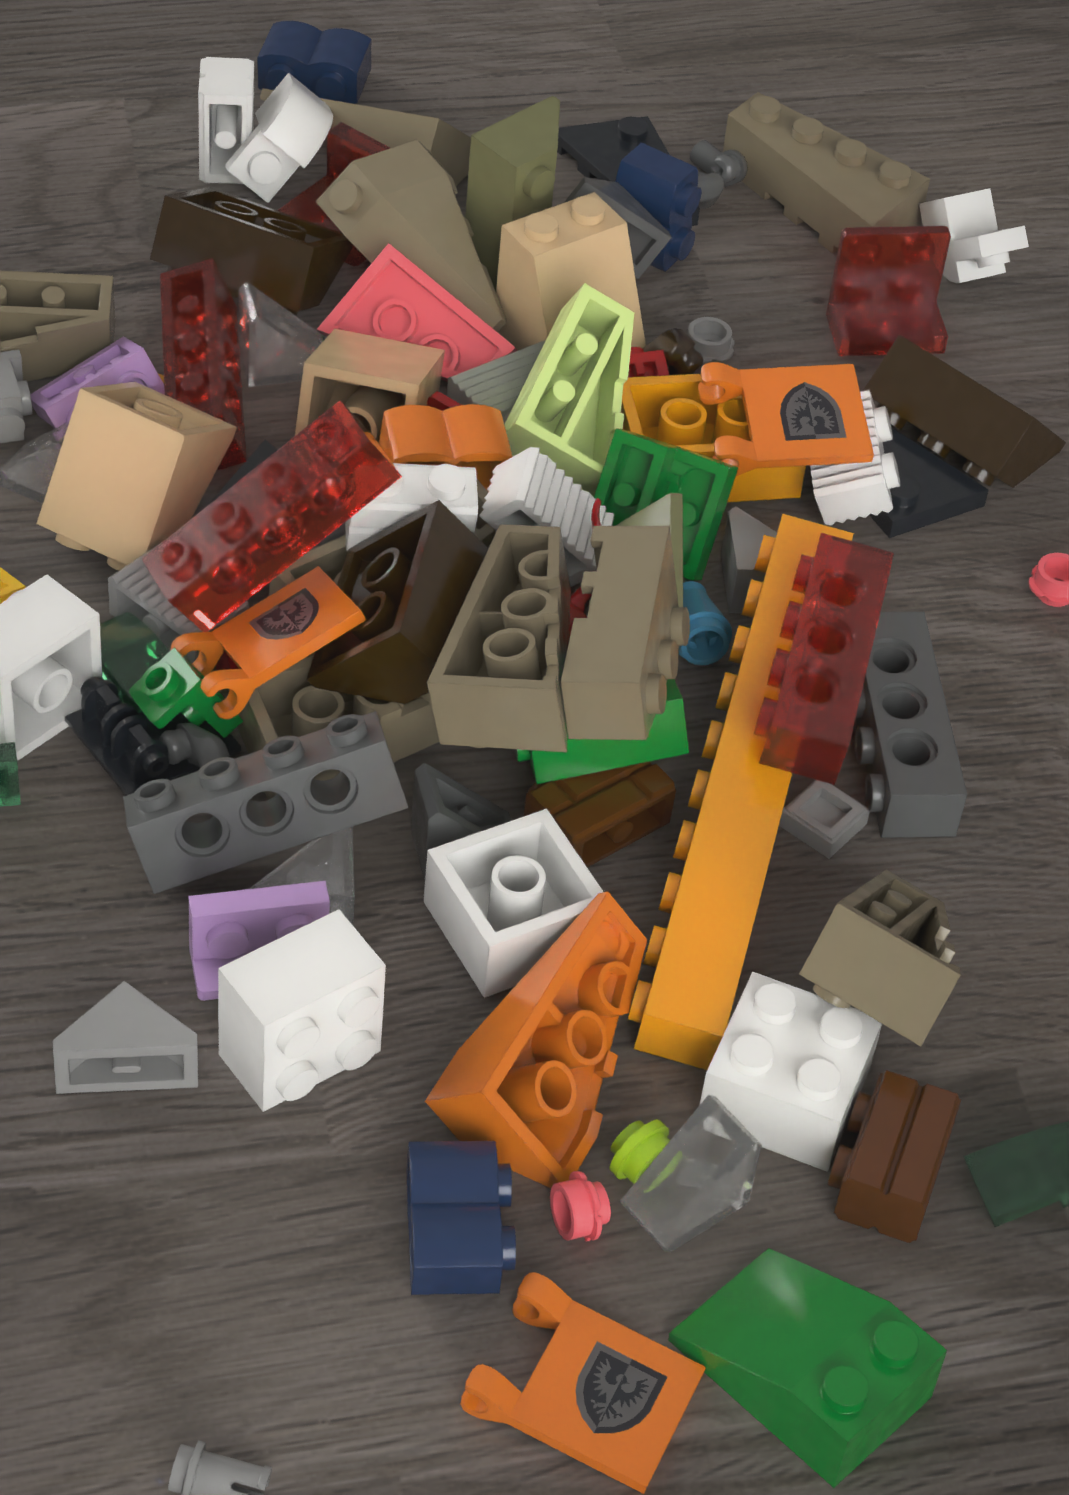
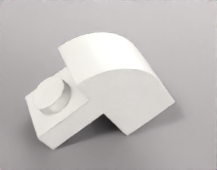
M290 73L285 76L255 112L259 125L225 164L228 172L267 203L270 202L300 165L305 169L323 144L333 122V113L330 107Z
M990 188L919 203L924 234L930 255L941 274L951 282L962 283L1006 273L1004 263L1010 262L1008 251L1029 247L1025 226L998 230Z

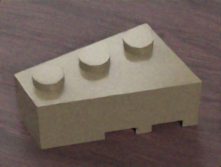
M0 270V352L20 350L23 380L28 382L62 375L114 343L116 320L113 276Z
M885 870L837 903L799 975L815 983L813 986L814 992L828 1003L844 1009L850 1008L852 1005L915 1044L922 1046L959 980L961 972L958 966L950 963L956 951L953 944L945 941L951 930L944 903L892 872Z

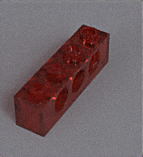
M211 258L160 274L164 387L166 396L237 427L234 438L217 470H222L246 462L247 457L237 306L214 259Z
M339 400L144 556L142 561L167 600L200 630L208 632L399 480L402 475L371 433L344 403Z
M821 533L813 557L801 554L791 590L803 593L800 603L789 600L779 634L780 638L790 640L788 651L780 648L776 649L766 684L767 686L778 688L775 700L767 697L763 698L753 735L765 738L759 764L835 785L853 731L894 557L893 552Z

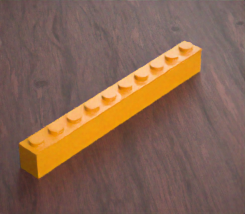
M782 514L776 538L768 535L763 536L754 570L766 574L763 582L751 579L741 614L753 618L751 628L738 625L728 660L740 664L738 675L725 672L715 707L716 709L726 711V718L724 723L715 720L711 721L701 756L714 760L711 772L698 769L687 806L700 810L696 823L683 820L673 858L686 861L683 873L680 875L669 872L658 909L659 911L671 914L668 927L663 928L654 925L643 963L644 965L656 968L653 981L648 983L638 980L628 1020L641 1023L634 1045L635 1050L708 1070L728 1026L854 533Z

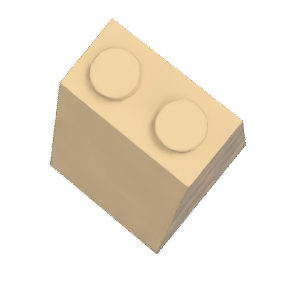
M595 192L502 225L496 294L507 323L498 333L515 346L517 350L546 340L561 309L584 283L634 312L631 347L643 348L646 346L627 222Z
M334 329L304 362L292 462L303 470L306 453L326 428L354 435L367 443L378 456H382L379 439L383 412L404 405L427 406L428 397L439 391L445 350Z
M137 382L80 388L37 524L57 533L56 541L66 547L80 551L92 549L107 556V564L118 571L161 542L167 541L170 548H176L231 444L237 427Z

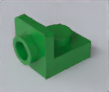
M175 647L158 663L152 665L129 690L131 697L150 722L158 729L165 727L180 712L197 726H200L206 720L224 738L243 722L239 714L231 719H221L217 716L213 706L225 699L224 695L219 690L214 696L207 697L200 685L205 676Z

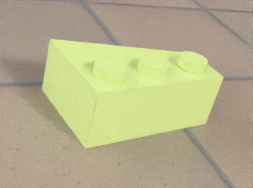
M584 283L561 309L504 424L513 456L530 447L540 448V454L548 455L556 463V469L565 470V476L573 477V483L581 484V490L590 492L593 497L615 429H623L624 414L621 413L623 385L628 380L634 322L633 311Z

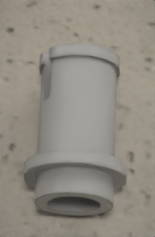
M199 1440L195 1448L184 1444L180 1445L171 1471L168 1491L181 1495H266L261 1492L238 1487L235 1483L265 1491L270 1482L272 1467L266 1465L262 1467L205 1451L206 1442Z

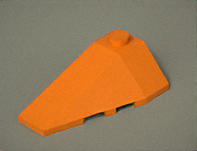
M608 891L597 894L457 1050L425 1100L427 1105L459 1141H495L498 1163H510L512 1171L549 1188H552L555 1183L568 1181L570 1174L578 1171L598 1137L603 1114L595 1109L603 1078L613 1077L618 1055L610 1050L618 1018L620 1015L627 1014L630 1011L647 944V938Z

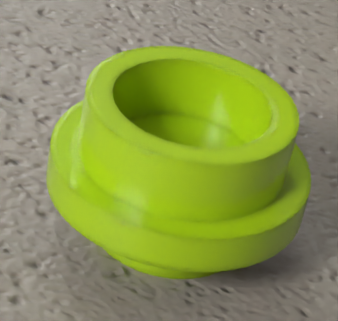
M659 1119L650 1121L647 1124H644L641 1120L631 1123L616 1137L611 1145L610 1150L614 1157L610 1163V1171L620 1180L628 1178L636 1187L652 1180L669 1163L676 1151V1145L668 1138L669 1128Z

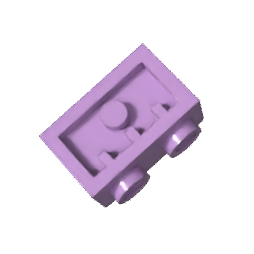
M123 336L36 390L30 396L32 406L37 415L55 429L63 443L80 388L137 382L168 397L169 392L144 348Z
M326 881L188 896L189 950L198 998L203 1001L218 999V968L328 915L330 900Z

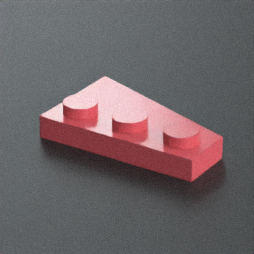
M389 243L317 328L319 333L324 336H328L334 329H340L443 349L445 354L441 380L448 382L449 377L518 351L515 346Z

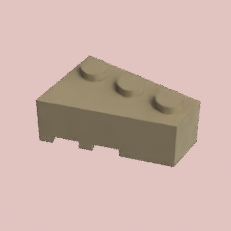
M670 525L593 526L590 542L592 548H594L597 571H584L581 583L582 594H592L587 618H574L561 677L568 739L647 740L655 715L663 714L665 711L667 680L675 679L677 676L679 646H687L690 634L688 608L679 607Z

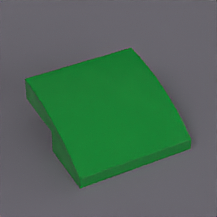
M616 428L594 498L601 499V506H606V512L614 513L612 526H616L669 493L682 494L683 577L692 581H698L703 578L738 467L660 440Z

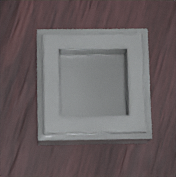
M819 776L783 808L779 826L830 859L867 824L870 812L869 808Z

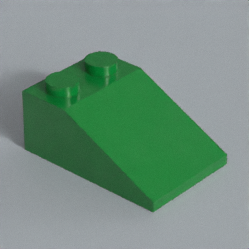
M770 1248L764 1251L669 1333L668 1341L687 1358L705 1366L704 1373L833 1488L932 1397L947 1350L890 1301Z

